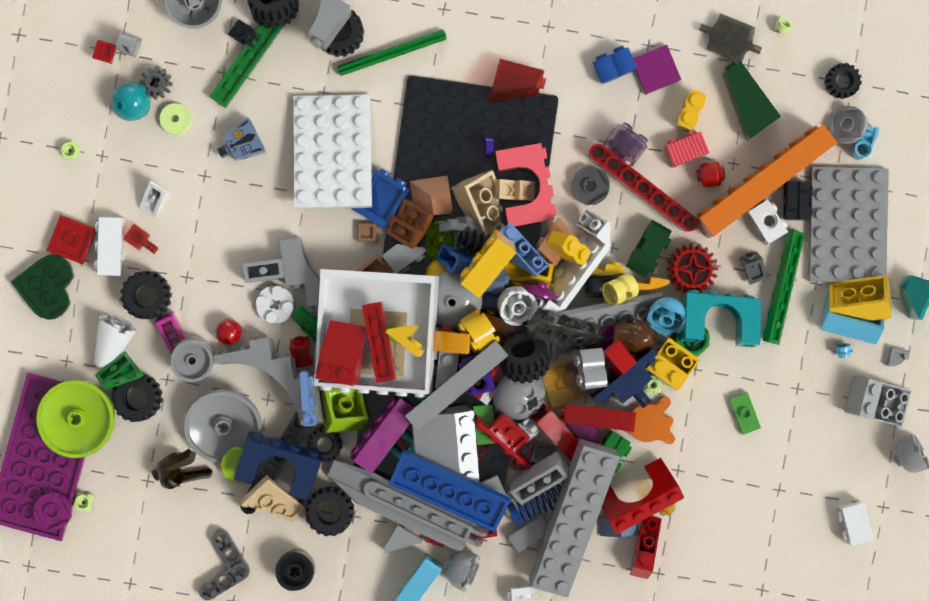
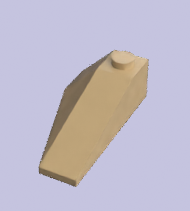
M493 170L465 179L452 187L458 205L465 216L473 218L480 232H485L486 235H492L495 229L500 231L505 227L501 218L503 208L500 206L499 199H495L496 177Z

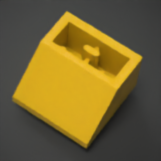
M668 337L656 351L658 354L655 357L656 361L648 367L645 366V369L679 391L700 359Z

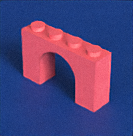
M541 143L495 151L498 172L524 168L534 173L539 181V193L534 201L526 205L505 208L507 224L511 222L514 227L554 220L557 210L556 205L551 202V197L554 196L552 185H548L547 178H550L549 166L545 167L544 159H547L546 148H542Z

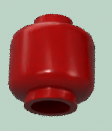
M717 161L702 163L700 170L696 171L697 181H701L703 187L720 186L722 181H725L724 166H721Z

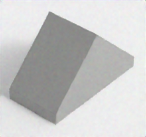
M397 524L384 546V553L422 543V538L402 525Z

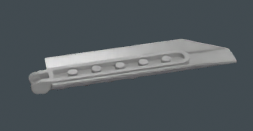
M335 459L327 475L356 504L459 552H462L466 542L481 547L483 541L474 535H470V533L481 537L487 535V530L389 485V479L374 472L371 474L363 468Z

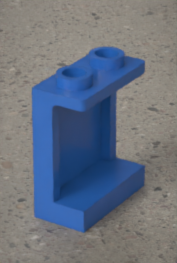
M381 168L380 170L374 169L372 171L374 173L372 176V208L351 209L386 229L391 215H396L403 198H406L410 189L405 187L406 182L399 178H396V180L390 178L391 173Z

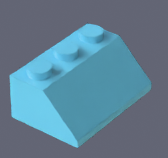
M828 290L821 316V330L877 344L884 330V319L868 320L830 312Z

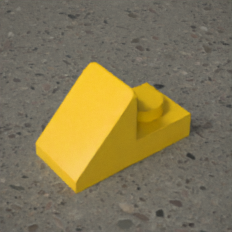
M411 325L387 329L386 333L413 355L421 357L425 352L421 348L422 344L415 338L410 339L419 326Z

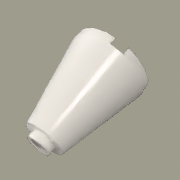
M109 315L99 317L93 361L96 368L103 369L122 354L136 333L133 324L121 318L111 320Z

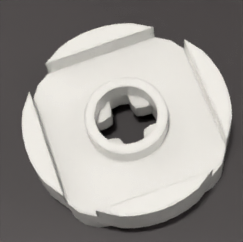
M281 286L266 287L259 293L256 299V309L259 316L269 323L285 322L293 313L294 298L289 290ZM273 299L280 301L278 310L270 307Z

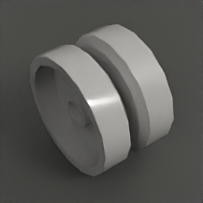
M190 336L182 339L176 344L171 355L170 365L173 373L179 379L186 382L203 380L209 375L213 367L214 352L212 346L200 337ZM190 357H194L196 361L194 360L193 362L189 361Z

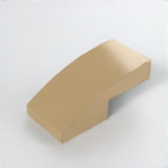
M496 179L495 199L534 201L535 182Z

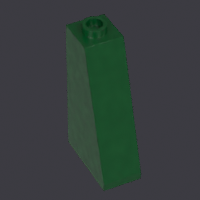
M733 61L725 67L726 72L722 76L744 137L748 141L779 119L781 115L743 63L739 61L736 64Z

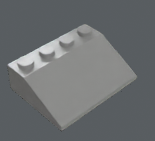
M467 404L445 408L418 431L412 425L415 455L479 483L474 411Z

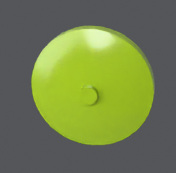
M83 380L66 381L54 386L44 395L37 410V428L42 440L52 451L64 457L82 458L96 453L107 444L115 427V411L108 395L95 384Z

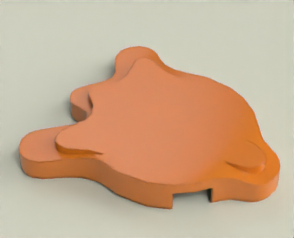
M664 396L656 403L647 404L644 408L641 405L635 407L632 411L636 412L634 432H625H629L634 438L642 442L661 440L667 444H673L675 436L670 431L673 418L664 415V412L671 404L670 398Z

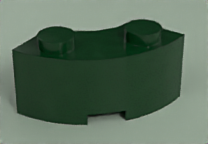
M651 220L625 267L643 277H646L649 271L653 273L658 265L656 260L662 249H667L672 240L669 238L672 230Z

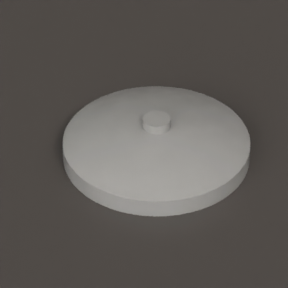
M227 389L212 390L199 396L190 405L184 421V433L190 447L202 458L215 463H221L223 455L233 447L243 448L248 431L262 432V420L255 404L243 394Z

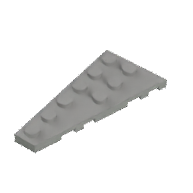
M661 292L636 296L616 306H611L606 302L552 313L551 361L558 360V356L566 352L567 354L573 353L574 349L581 345L588 346L592 344L595 334L604 326L630 323L627 318L634 320L647 318L651 305L656 300L662 298L663 295Z

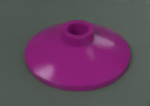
M537 280L536 284L521 285L527 292L551 300L558 299V296L547 288L548 284Z

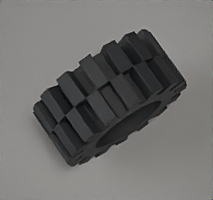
M840 63L828 71L824 83L827 85L826 90L830 91V95H834L835 98L845 99L851 97L860 89L859 86L862 84L860 78L862 76L858 74L859 70L855 69L854 65ZM839 74H846L850 78V84L847 88H841L837 85L836 78Z
M325 427L315 430L308 438L307 448H315L323 453L321 462H328L337 458L343 446L340 434L337 432L326 433ZM322 437H327L332 441V448L328 452H322L318 448V441Z

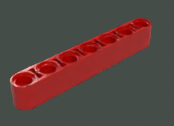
M594 144L589 149L588 157L592 162L681 231L691 232L697 228L698 220L693 214L605 146ZM599 148L602 151V157L595 158L592 154L593 149ZM609 160L617 162L615 170L609 169L607 165ZM624 172L632 174L630 182L623 179ZM640 183L646 184L648 188L646 193L638 191ZM655 195L662 197L663 202L661 205H656L653 202ZM671 206L675 207L678 211L676 217H672L668 213V209ZM686 218L691 219L693 222V226L690 229H687L683 224Z

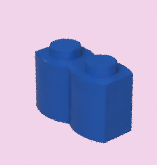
M620 46L613 50L614 53L607 56L604 53L595 57L596 61L592 63L601 84L608 83L638 69L628 47Z
M442 244L437 255L439 263L445 265L449 272L461 274L466 267H469L473 259L467 251Z

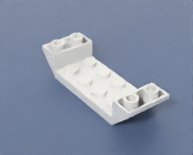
M587 209L580 216L575 225L584 233L578 241L580 244L587 246L591 254L585 265L563 260L552 275L549 289L558 296V299L551 300L533 295L538 305L535 314L544 317L552 313L562 312L567 308L609 251L610 222Z

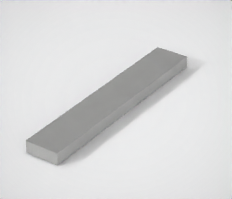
M495 340L405 415V417L417 431L420 430L503 361L508 354Z

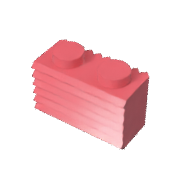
M693 130L684 134L686 137L684 139L678 140V137L667 141L668 145L664 147V150L672 168L710 153L702 132L696 133Z

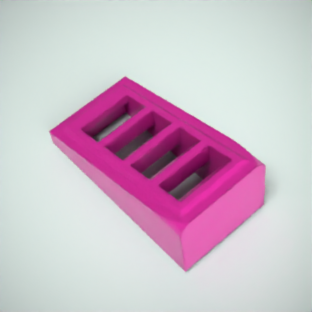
M174 311L162 315L155 320V324L171 355L175 348L172 347V344L185 338ZM171 320V323L163 325L164 322ZM172 327L175 328V330L170 331L168 333L166 332L167 329H170ZM178 334L179 337L169 340V337Z

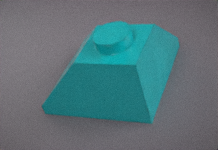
M909 275L906 278L904 277L900 283V296L908 317L912 320H923L929 306V281Z

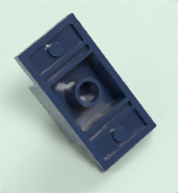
M653 348L648 349L642 354H636L633 358L637 363L624 375L616 377L611 375L607 378V387L595 388L588 395L597 404L607 402L611 398V393L621 403H625L633 396L642 408L646 407L647 404L643 399L648 404L652 400L642 388L653 378L644 369V366L648 367L656 361L655 357L658 354Z

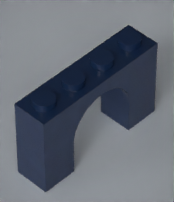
M248 431L235 470L234 480L252 485L258 466L263 460L273 456L283 457L293 464L296 471L290 489V496L308 501L323 453L315 448H305L294 442L288 443L277 437L271 438L264 436L260 432Z

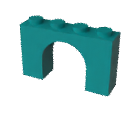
M689 290L681 296V303L686 311V323L684 329L680 332V341L694 343L703 341L705 317L708 310L712 307H721L728 310L735 319L736 346L754 348L760 345L761 299H755V296L752 295L736 297V294H725V296H721L717 292L699 294L700 291Z

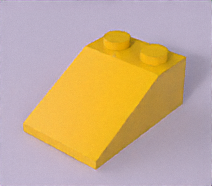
M883 275L845 280L843 282H829L830 312L868 320L892 318L891 290L888 276Z

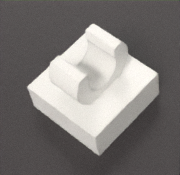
M531 417L524 419L518 424L530 436L526 443L542 430Z

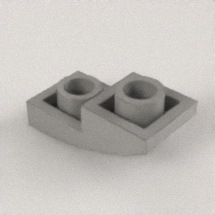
M540 516L507 538L518 554L542 539L548 524L544 517Z

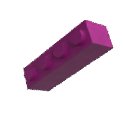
M400 396L392 397L388 401L387 409L383 414L380 413L376 417L374 426L364 433L362 442L356 444L351 451L352 455L350 457L352 460L371 474L410 424L405 415L415 407Z

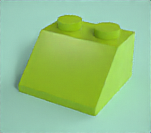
M332 387L330 391L323 390L322 411L326 433L362 430L369 418L362 393H357L358 389H350V392H341L339 388Z

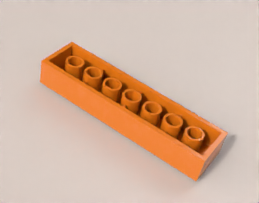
M823 124L820 127L815 125L803 133L805 135L804 138L800 136L788 145L790 147L788 150L785 148L773 156L775 160L766 161L759 166L758 173L755 171L742 179L744 181L742 185L740 183L734 185L727 191L729 193L727 196L722 195L712 202L713 207H705L697 213L698 225L706 236L711 238L717 235L836 145L837 141Z

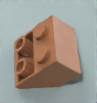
M557 218L555 223L553 221L550 222L543 235L545 238L541 237L535 248L547 263L554 264L553 271L561 257L558 252L551 250L546 243L552 231L555 230L575 236L573 231L560 218Z

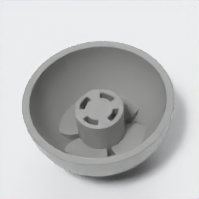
M164 0L168 15L175 23L185 28L198 29L209 25L215 20L220 12L222 0Z
M505 375L498 383L494 392L493 403L496 411L499 414L504 412L512 420H522L531 417L541 408L545 400L546 388L544 380L540 376V379L537 381L533 380L532 383L525 382L522 384L520 381L513 382L512 379H508Z

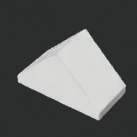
M151 180L139 207L153 217H156L171 192Z

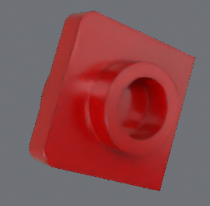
M297 336L290 340L289 350L291 357L295 358L296 368L313 365L309 336Z

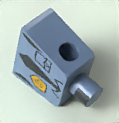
M249 118L224 134L223 137L227 144L217 148L222 159L232 154L236 161L266 153Z

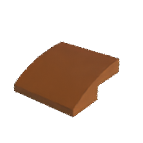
M403 198L397 216L391 215L385 233L409 248L414 249L426 233L435 214L410 199Z

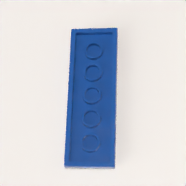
M406 450L403 451L389 482V485L493 532L496 531L511 500L510 497Z

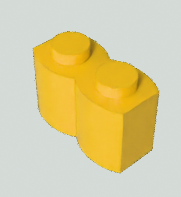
M693 89L686 95L683 101V110L676 118V128L689 132L695 127L699 117L698 112L705 104L706 94Z
M553 230L546 242L548 247L558 252L562 259L580 265H585L591 254L589 248L580 244L575 236Z

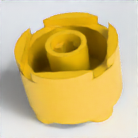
M480 308L460 319L458 324L460 333L470 334V348L474 354L476 352L481 353L495 340L497 342L500 341L499 336L494 337L493 332H495V329L484 313L480 314Z

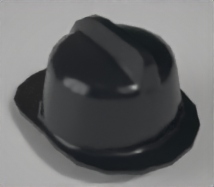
M624 273L599 278H588L584 283L586 297L602 298L603 284L613 280L614 277L624 275Z

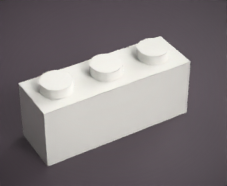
M99 217V222L96 221L95 231L98 233V241H95V252H98V256L94 262V271H97V275L124 276L125 219Z

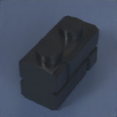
M787 181L784 183L783 219L785 221H807L812 216V205H809V198H812L813 187L809 186V181Z

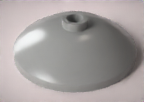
M447 271L437 275L439 276L436 324L439 326L445 325L450 329H458L460 319L477 308L481 309L482 296L478 298L462 286L460 274ZM454 299L456 304L450 305L448 301Z

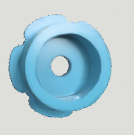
M849 343L835 345L834 354L838 355L839 358H847L853 352Z

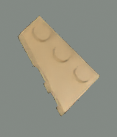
M267 475L239 501L240 506L246 508L249 506L259 512L266 511L272 513L273 516L294 521L306 509L304 503L296 497L290 496L288 491Z

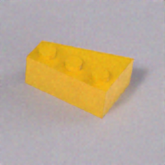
M495 229L480 252L474 256L470 266L461 272V285L480 298L517 253L514 242Z

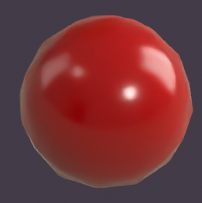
M234 319L222 320L216 326V338L225 345H233L240 340L242 328Z

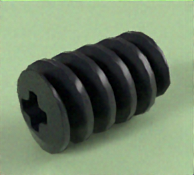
M467 226L461 231L456 248L458 249L462 244L463 251L470 247L471 254L475 250L480 252L491 234L486 235L482 231L478 234L477 229L471 231V227Z

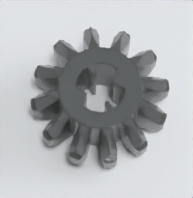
M157 66L154 72L151 68H148L149 74L142 73V76L146 79L140 80L139 83L145 85L143 87L147 91L146 95L148 98L152 94L154 100L158 99V94L161 98H165L163 92L170 93L171 91L167 86H173V83L168 81L172 78L171 75H166L167 71L165 69L160 71ZM155 79L160 81L158 82V87L153 85Z

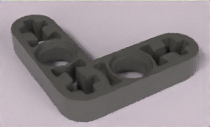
M224 529L217 530L213 534L212 542L228 569L208 580L200 587L199 595L204 600L215 598L246 579L250 573L249 565L230 534ZM217 534L225 535L224 542L226 545L230 542L231 546L226 547L222 551L221 547H224V544L216 540L218 538ZM232 549L236 552L234 560H229L226 557L227 550ZM238 566L245 568L244 576L238 574L235 576L237 581H234L229 571H232V574L237 572ZM221 576H227L230 579L228 586L220 584L219 579ZM213 581H215L220 591L216 588L211 592V596L209 594L205 595V587H213L215 585Z

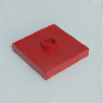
M60 215L46 251L84 265L96 234L95 228Z

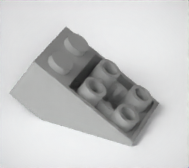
M854 375L844 412L902 427L912 390Z

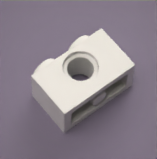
M769 200L763 201L746 212L765 245L788 233L786 229L788 227L787 223L783 218H779L776 213L778 211L777 207L772 201L769 202ZM766 216L772 218L773 223L770 227L764 223Z

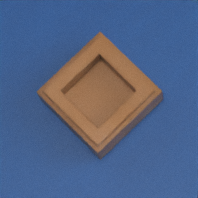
M358 222L357 242L377 243V224Z

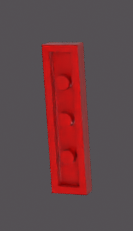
M383 301L362 305L376 383L395 380L397 377L390 339L386 333L388 328Z

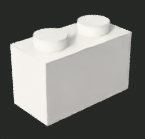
M858 501L838 506L839 512H837L839 523L843 524L842 537L844 542L853 546L874 540L864 502Z

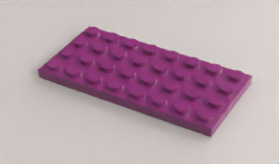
M28 372L0 471V525L63 541L67 525L55 531L43 529L34 520L33 508L37 499L49 492H59L65 495L71 502V505H73L85 457L69 458L61 456L44 443L37 428V410L44 395L63 381Z

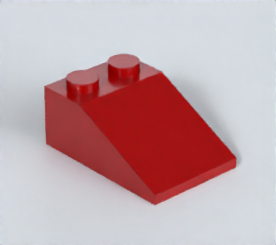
M330 320L318 359L315 379L349 386L359 385L367 339L366 326Z

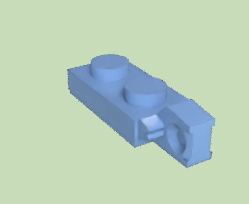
M307 371L300 372L304 426H317V415L312 410V407H315V396L311 395V387H314L313 375L310 376V372Z

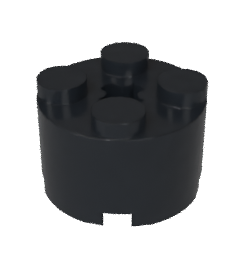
M290 550L283 554L276 564V579L286 590H302L311 583L315 575V562L303 550ZM297 566L300 573H292L293 568Z

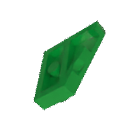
M126 351L95 374V377L106 390L144 376Z

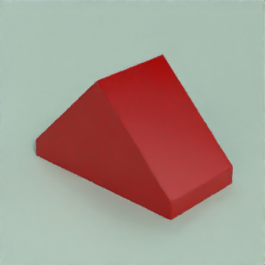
M619 340L614 341L603 351L613 377L624 375L637 363Z

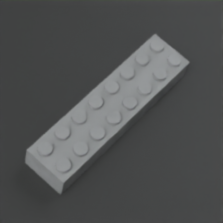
M579 439L569 466V478L563 482L528 578L532 588L568 598L620 459L616 449Z

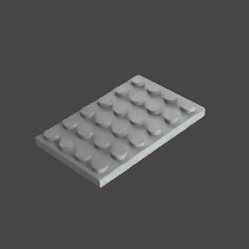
M811 167L813 195L810 198L812 216L810 217L808 282H843L851 279L887 275L889 169Z

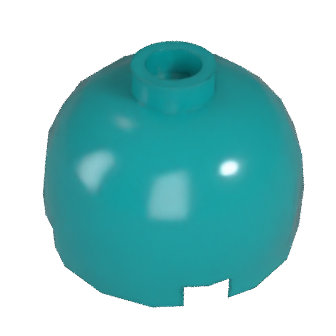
M129 82L122 84L112 94V110L122 120H139L145 117L150 110V97L147 98L146 89L139 83Z

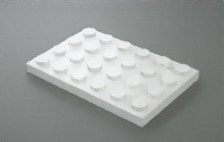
M370 94L293 96L294 208H372Z

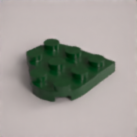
M47 255L22 272L11 283L36 315L40 318L52 320L63 316L71 304L66 288L74 279V273L70 262L66 258L59 255Z

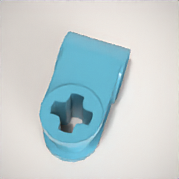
M867 126L863 137L852 144L850 153L854 159L862 160L871 154L879 127ZM858 146H862L864 148V155L858 153Z

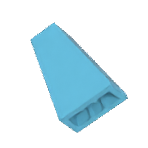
M426 553L393 601H419L441 572L442 564Z

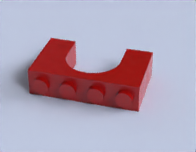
M661 457L644 466L653 486L649 494L643 499L636 502L621 501L611 485L609 486L601 509L616 535L684 499L679 485Z

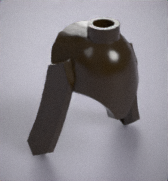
M187 449L182 453L174 452L167 455L158 463L156 469L151 472L153 478L156 481L159 480L163 488L173 489L182 483L211 478L213 470L209 467L181 472L180 467L190 465L195 461L196 453Z

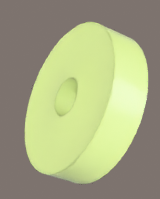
M169 104L161 111L160 124L168 133L179 135L186 132L190 127L191 114L181 104ZM178 116L179 120L178 122H173L172 118Z

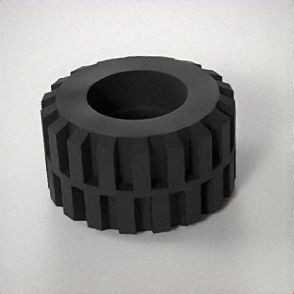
M247 0L255 22L260 26L264 25V28L267 29L269 27H272V29H277L279 26L281 28L285 27L284 24H290L291 19H295L296 13L299 11L298 0H279L272 5L267 4L275 0Z
M351 10V16L346 22L351 28L350 36L342 42L332 41L325 50L328 54H333L335 57L341 55L346 57L347 54H353L354 50L359 49L360 43L364 39V29L361 19L356 15L355 11Z
M149 271L136 272L134 275H130L126 282L124 281V287L120 291L122 293L120 300L124 304L122 305L124 309H127V313L138 319H154L167 311L168 305L171 304V287L167 284L168 281L162 278L160 274ZM143 284L152 285L157 294L155 302L148 307L141 306L136 299V292Z
M525 331L520 334L514 333L512 337L508 336L506 338L507 341L501 343V347L508 354L501 361L503 373L508 379H512L513 382L520 381V383L524 384L525 382L532 383L533 380L537 381L540 379V376L544 377L546 375V371L550 368V357L547 343L539 334L534 335L530 331L529 333Z
M144 374L141 378L116 386L111 392L113 393L111 401L114 403V409L117 410L116 414L118 416L121 415L124 420H130V422H141L150 419L161 408L160 404L163 402V398H161L163 392L159 389V383H156L153 377ZM134 386H140L147 394V403L141 409L131 407L127 401V393Z
M327 486L320 488L312 494L306 504V521L310 524L312 530L317 531V534H323L327 537L328 535L336 536L349 527L354 516V503L339 487ZM332 500L339 504L341 515L338 520L327 522L320 517L318 509L322 502Z

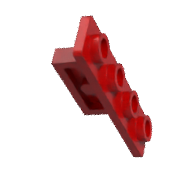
M504 412L490 424L485 422L479 415L476 414L474 416L475 426L480 432L483 433L485 431L494 444L499 443L502 446L501 449L508 456L510 454L514 456V460L519 466L522 467L524 465L527 469L532 467L528 458L518 450L530 439V436Z

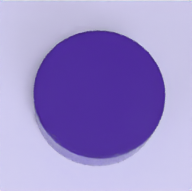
M484 136L483 147L485 156L494 153L492 136Z

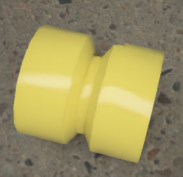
M627 273L606 282L602 286L603 297L611 306L619 305L625 300L636 297L639 293L636 279Z

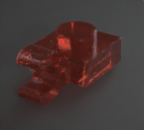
M135 224L132 225L123 238L125 242L139 251L144 247L155 254L159 249L152 242L148 241L151 235Z

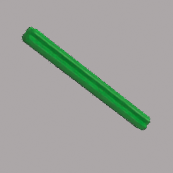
M439 30L338 65L337 69L339 75L343 76L447 39L444 30Z

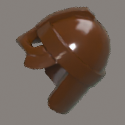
M627 318L632 323H617L614 329L613 340H619L630 354H642L652 347L655 338L658 336L654 329L641 320Z

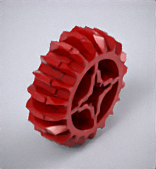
M690 243L689 249L686 244L682 245L683 251L680 248H676L675 250L678 255L671 253L670 256L674 261H667L672 267L666 268V271H672V274L668 275L667 278L674 277L675 280L671 282V285L678 283L677 291L684 287V294L688 292V289H697V291H700L699 294H701V287L705 290L709 289L706 283L714 284V281L710 278H717L718 276L712 273V271L718 270V267H712V264L717 263V260H710L714 255L713 253L706 255L707 247L700 251L701 244H698L696 249H694V243ZM689 253L688 263L685 266H677L679 260ZM695 254L701 256L707 266L699 265ZM692 263L693 267L701 268V270H696L692 274L691 271L683 270V268L691 267L690 264ZM678 272L687 274L689 284L680 279ZM707 272L703 281L695 285L698 273Z

